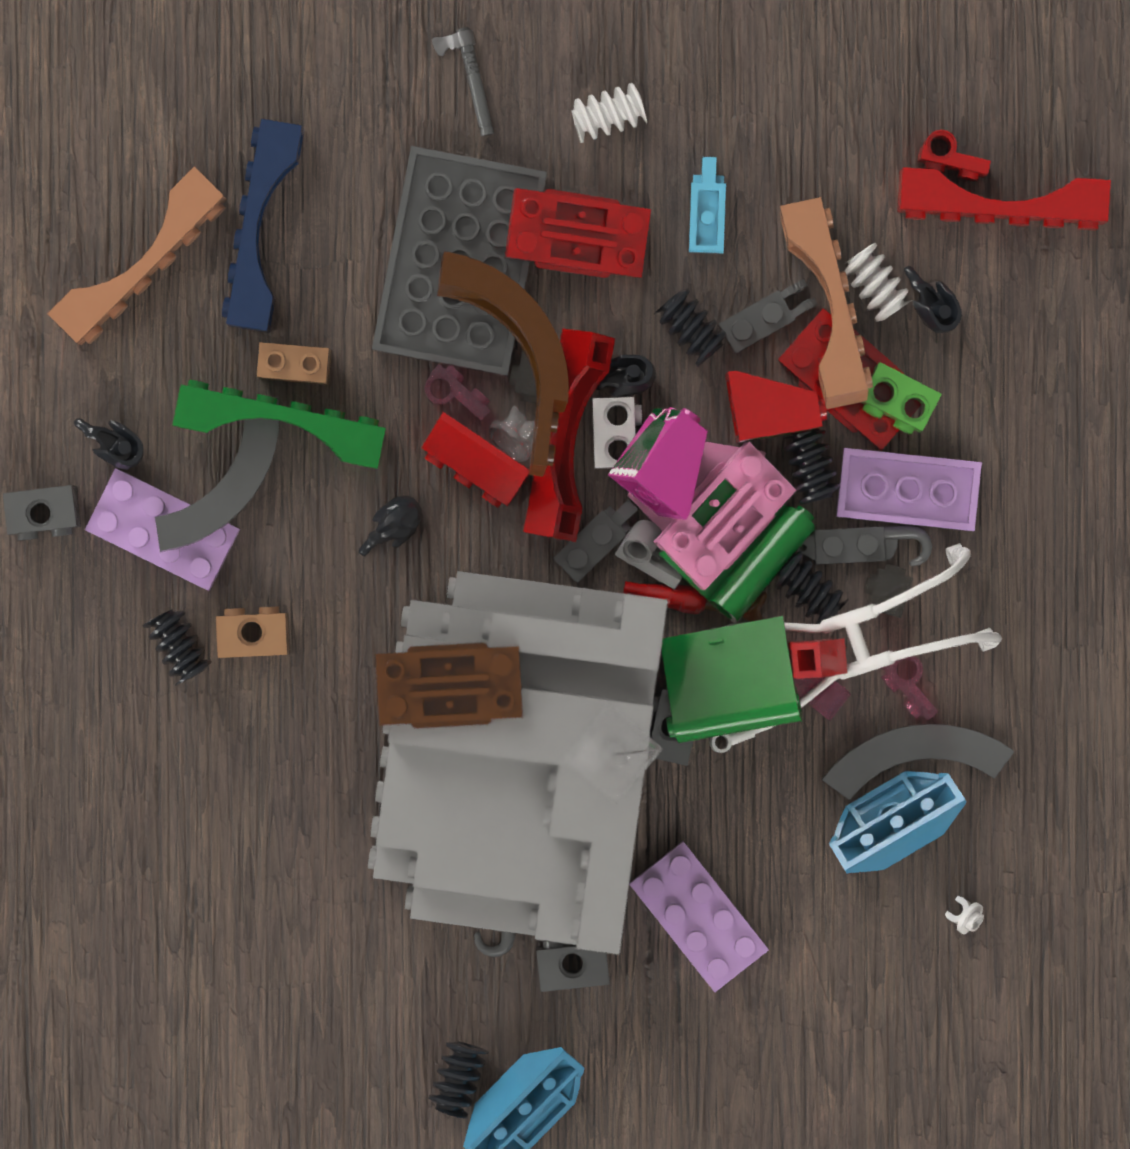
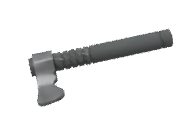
M465 27L456 30L455 34L446 37H434L432 44L438 56H444L448 48L461 50L481 137L494 134L477 58L475 57L473 45L476 43L473 30Z

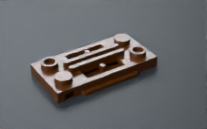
M479 642L411 646L407 652L375 654L379 726L411 724L413 728L418 729L488 725L492 719L523 718L519 646L488 647L486 643Z

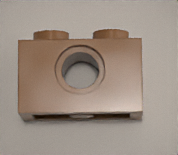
M260 342L257 378L262 380L329 385L332 351L329 348Z
M279 606L259 607V614L245 615V608L224 609V616H216L218 658L290 654L288 613H280ZM249 622H256L262 629V635L256 642L247 640L244 635V628Z

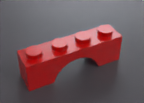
M845 638L788 642L794 679L848 674Z

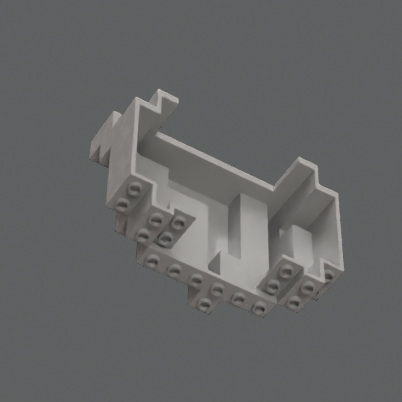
M457 571L456 578H449L447 598L453 599V605L411 600L410 606H403L401 627H406L407 631L406 635H404V641H397L395 653L407 652L411 646L484 642L488 647L519 646L523 718L492 719L488 725L418 729L413 728L411 724L384 725L383 734H389L388 742L390 744L389 747L383 746L380 767L386 768L385 781H378L375 802L381 803L380 817L373 816L370 837H376L377 840L376 846H372L370 849L368 869L374 870L373 878L413 884V886L409 885V888H407L405 909L411 910L410 919L534 935L537 940L577 945V949L619 954L653 711L652 703L655 681L659 667L668 600Z

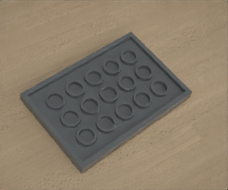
M411 146L372 350L508 376L515 337L501 322L484 310L457 299L437 296L440 265L444 251L464 255L496 268L525 289L530 261L505 258L513 193L515 188L544 192L547 172Z

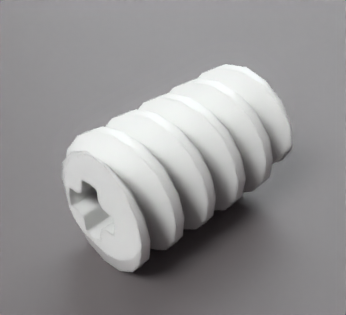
M633 83L628 84L627 95L624 94L620 87H615L613 99L605 90L601 92L600 102L591 94L588 96L587 106L577 98L574 101V110H571L580 143H584L586 131L589 132L593 139H597L598 128L600 127L607 136L611 135V124H615L620 132L624 131L625 120H628L633 128H636L638 116H641L647 124L639 91Z
M873 243L846 262L849 265L845 272L847 276L856 274V278L851 283L853 288L864 286L859 295L860 299L872 297L867 309L869 311L880 309L875 317L876 322L887 319L912 300L906 302L903 300L909 292L907 288L895 289L901 281L900 277L888 279V275L893 267L891 265L882 268L879 266L885 258L884 254L871 255L877 247V244Z

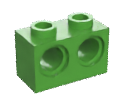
M879 362L871 374L873 388H868L867 401L861 402L865 404L862 410L881 419L883 414L895 420L893 426L907 434L912 435L914 430L919 433L922 432L942 394ZM884 383L890 387L892 395L888 402H880L874 397L873 390L876 384ZM916 399L921 403L922 413L918 418H911L905 413L904 406L907 400Z

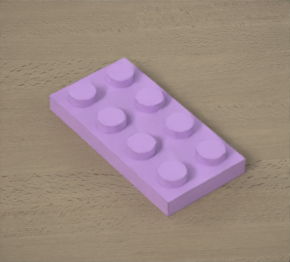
M843 448L836 517L975 531L982 462Z
M117 468L114 469L85 528L86 531L208 591L211 590L240 531L239 528L228 523L194 544L160 553L155 517L182 510L190 506V504Z
M684 841L680 842L629 883L714 992L718 991L769 950Z

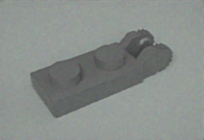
M804 279L781 292L778 290L718 324L721 331L726 332L725 338L734 354L794 322L797 316L818 305L815 298L805 300L791 311L784 299L803 291L807 286Z

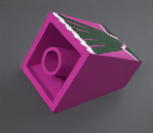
M669 407V409L654 408L608 476L658 516L686 520L690 515L707 430L698 424L700 418L686 408L682 410H676L672 407Z

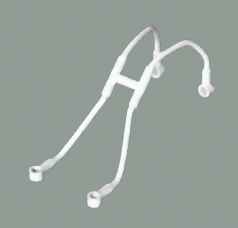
M960 543L947 547L946 555L951 567L941 574L878 605L870 604L822 620L821 624L784 622L786 631L829 633L846 628L857 661L847 664L848 674L825 677L800 698L801 708L837 679L844 680L894 664L899 659L978 642L983 652L997 647L1002 640L1001 635L993 632L991 628H987L975 634L962 635L895 652L887 651L870 656L859 623L876 618L879 613L889 610L951 578L970 559L971 551L967 547H962ZM747 622L734 623V624H730V625H727V626L736 625V624H741V623H747ZM774 726L721 735L726 739V746L723 749H718L715 745V740L719 736L711 737L709 741L710 747L715 752L724 753L732 745L754 738L755 734L771 729Z

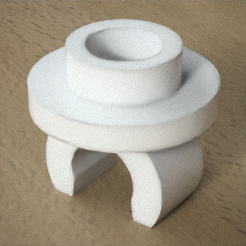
M957 896L955 900L963 906L962 913L955 916L947 911L945 916L957 924V931L962 934L976 931L984 919L982 914L983 906L977 902L971 904L963 897Z

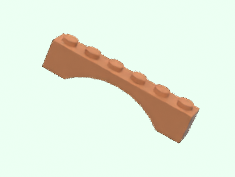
M194 166L170 190L168 209L163 226L153 245L145 255L126 272L108 282L86 288L71 289L47 314L76 343L82 345L86 341L88 344H91L101 335L103 329L100 326L109 317L114 320L128 307L125 301L134 292L140 295L152 283L149 277L158 268L163 271L173 263L177 257L174 252L182 244L189 246L201 234L198 228L207 219L213 222L226 208L223 203L227 199Z
M821 197L780 206V220L787 249L802 260L814 273L824 289L831 310L832 333L827 351L819 364V381L826 409L867 401L868 388H873V382L869 367L863 368L860 356L865 355L861 335L855 336L852 324L857 323L854 304H847L844 293L849 291L847 275L845 271L839 272L837 260H841V251L838 240H831L829 229L834 228L830 208H823Z

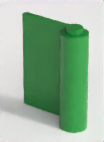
M724 479L692 517L703 527L735 493L736 489ZM710 500H718L719 506L711 507L709 505ZM783 504L775 513V518L728 569H724L706 590H700L665 551L661 550L659 555L723 616L734 623H738L814 531L815 526L812 523L814 517L802 506H797L795 509Z
M783 616L662 638L661 650L672 715L667 717V728L670 738L676 737L678 743L802 721L801 703L794 683Z

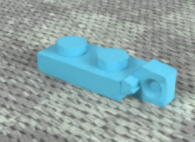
M703 157L701 175H693L690 200L689 253H724L726 184H724V176L716 175L717 157Z

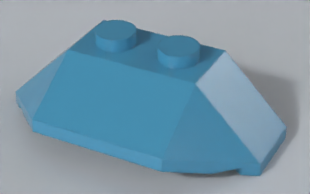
M904 771L845 806L837 824L834 837L832 836L829 845L846 873L885 870L944 835L967 802L949 773L934 774Z
M562 1047L523 1054L475 1103L463 1147L465 1149H531L575 1104L580 1088L581 1076L585 1068Z

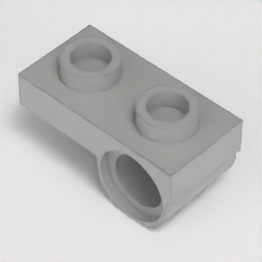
M648 520L636 522L626 534L615 555L675 590L682 576L659 555L661 549L653 542L662 533L660 528Z

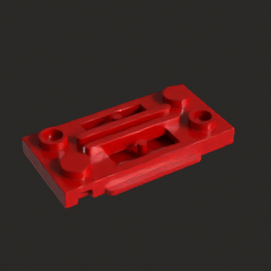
M515 188L505 258L534 262V265L541 269L608 278L610 274L642 278L651 209L621 205L616 199L554 189L539 192Z
M824 308L777 360L799 379L798 385L800 388L817 392L818 400L824 399L819 381V364L827 351L832 333V317ZM853 328L855 336L860 335V334ZM861 335L865 349V355L860 356L863 368L869 367L872 374L875 366L881 362L904 374L903 371ZM878 383L874 387V397L878 401L888 402L890 400L892 392L887 384ZM916 399L907 400L904 406L905 413L911 417L921 406V403ZM861 402L826 409L850 432L861 433L880 451L899 431V429L893 426L895 420L884 414L879 419L862 410L865 404Z

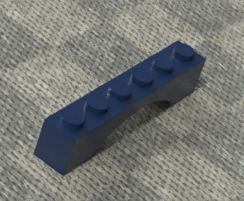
M261 119L260 127L254 126L251 147L256 148L254 161H248L245 181L250 182L248 195H242L239 215L244 216L242 229H236L233 249L239 251L237 262L230 264L228 283L233 284L231 297H225L222 308V317L227 318L226 324L230 327L270 333L276 299L267 284L261 266L259 251L260 226L265 208L274 190L284 177L299 164L305 131L302 125Z

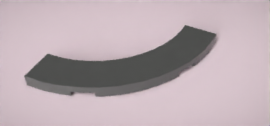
M245 419L242 441L237 456L217 486L194 504L182 510L155 517L160 553L179 549L202 540L227 525L246 507L262 485L270 468L278 439L279 420Z
M947 724L909 725L886 731L861 743L841 757L821 780L850 800L862 786L879 773L893 766L920 759L957 761L979 769L995 779L1015 751L992 737L963 727Z

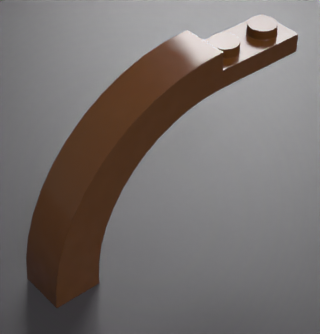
M444 251L440 265L437 296L457 299L472 304L492 315L513 334L529 360L536 385V414L529 475L543 477L547 465L553 466L555 445L549 444L551 432L556 433L559 412H564L568 403L569 383L567 365L557 333L539 304L513 279L479 260Z

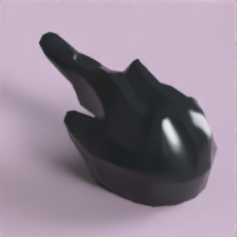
M905 267L904 272L919 297L918 301L913 300V306L923 324L935 333H948L955 329L960 323L962 310L953 291L944 283L938 281L936 282V292L931 284L921 279L913 267Z
M620 355L611 359L610 367L616 369L609 371L596 390L616 388L611 394L615 397L639 395L653 385L656 378L655 367L645 356Z
M82 418L75 419L74 425L87 438H92L100 444V448H94L92 451L105 462L117 468L128 470L142 461L144 445L140 438L125 425L110 420L108 424L113 429L112 431L105 427L90 425Z
M404 495L393 498L383 505L372 519V521L379 524L376 530L369 533L366 542L360 547L359 553L362 556H366L376 545L393 539L395 540L392 547L395 548L406 542L415 533L417 526L423 518L422 508L414 498Z

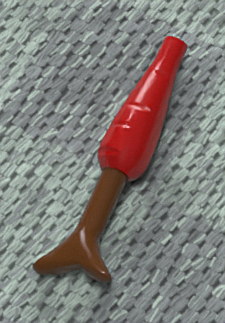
M625 581L623 594L668 600L667 608L682 613L697 615L704 610L719 612L692 586L677 585L674 590L666 584H642ZM763 592L742 618L748 622L763 620L760 609L766 602V592Z

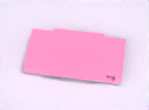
M745 442L726 463H718L695 488L690 515L687 519L672 518L673 521L653 542L662 551H665L700 590H706L724 569H728L775 518V513L794 494L796 489L751 442ZM726 479L736 491L702 527L692 515L719 484ZM710 500L709 505L717 507L719 506V501Z

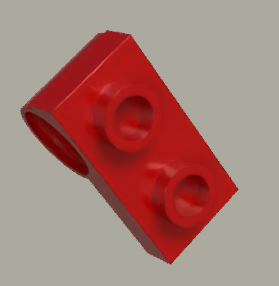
M947 130L932 132L920 148L917 162L925 164L924 169H938L942 174L945 169L958 172V178L975 182L978 181V177L984 178L988 175L991 161L957 153L956 139ZM934 139L944 140L948 145V153L944 156L934 154L931 150V141Z

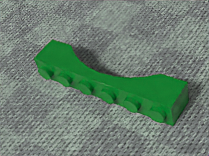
M189 379L188 386L180 385L172 426L207 433L221 425L238 420L257 418L279 420L298 426L315 435L334 452L341 462L378 469L386 428L378 426V419L359 416L358 422L344 419L345 412L325 409L324 415L310 412L311 405L291 401L290 407L276 405L278 398L257 394L256 400L243 398L244 391L223 387L222 393L208 390L209 383Z

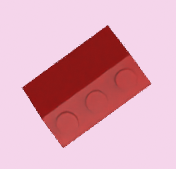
M445 412L441 414L421 447L428 452L424 459L439 469L447 465L456 471L452 478L469 489L475 484L485 491L481 497L497 508L502 503L508 507L529 477V469Z

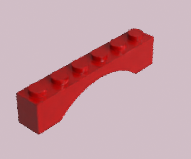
M903 167L899 173L897 212L905 213L906 219L925 220L926 214L940 215V221L960 222L961 216L974 217V223L995 224L996 218L1009 219V225L1029 226L1030 221H1043V227L1064 228V223H1078V229L1098 230L1099 225H1104L1108 222L1111 180L1075 178L1064 187L1042 197L1025 201H1000L984 198L964 190L951 182L938 169Z
M562 328L560 344L567 365L569 383L568 403L564 412H559L556 433L551 432L549 444L555 445L553 466L547 465L543 477L534 475L523 532L576 542L583 508L577 494L574 478L573 456L575 440L581 417L590 397L599 383L609 373L615 338L595 332Z

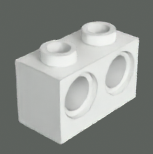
M634 397L593 398L595 469L613 468L618 460L613 459L609 455V445L614 441H623L628 446L636 435L635 426L642 425L641 405H635ZM614 406L624 408L627 412L626 422L622 425L611 424L607 418L610 408Z

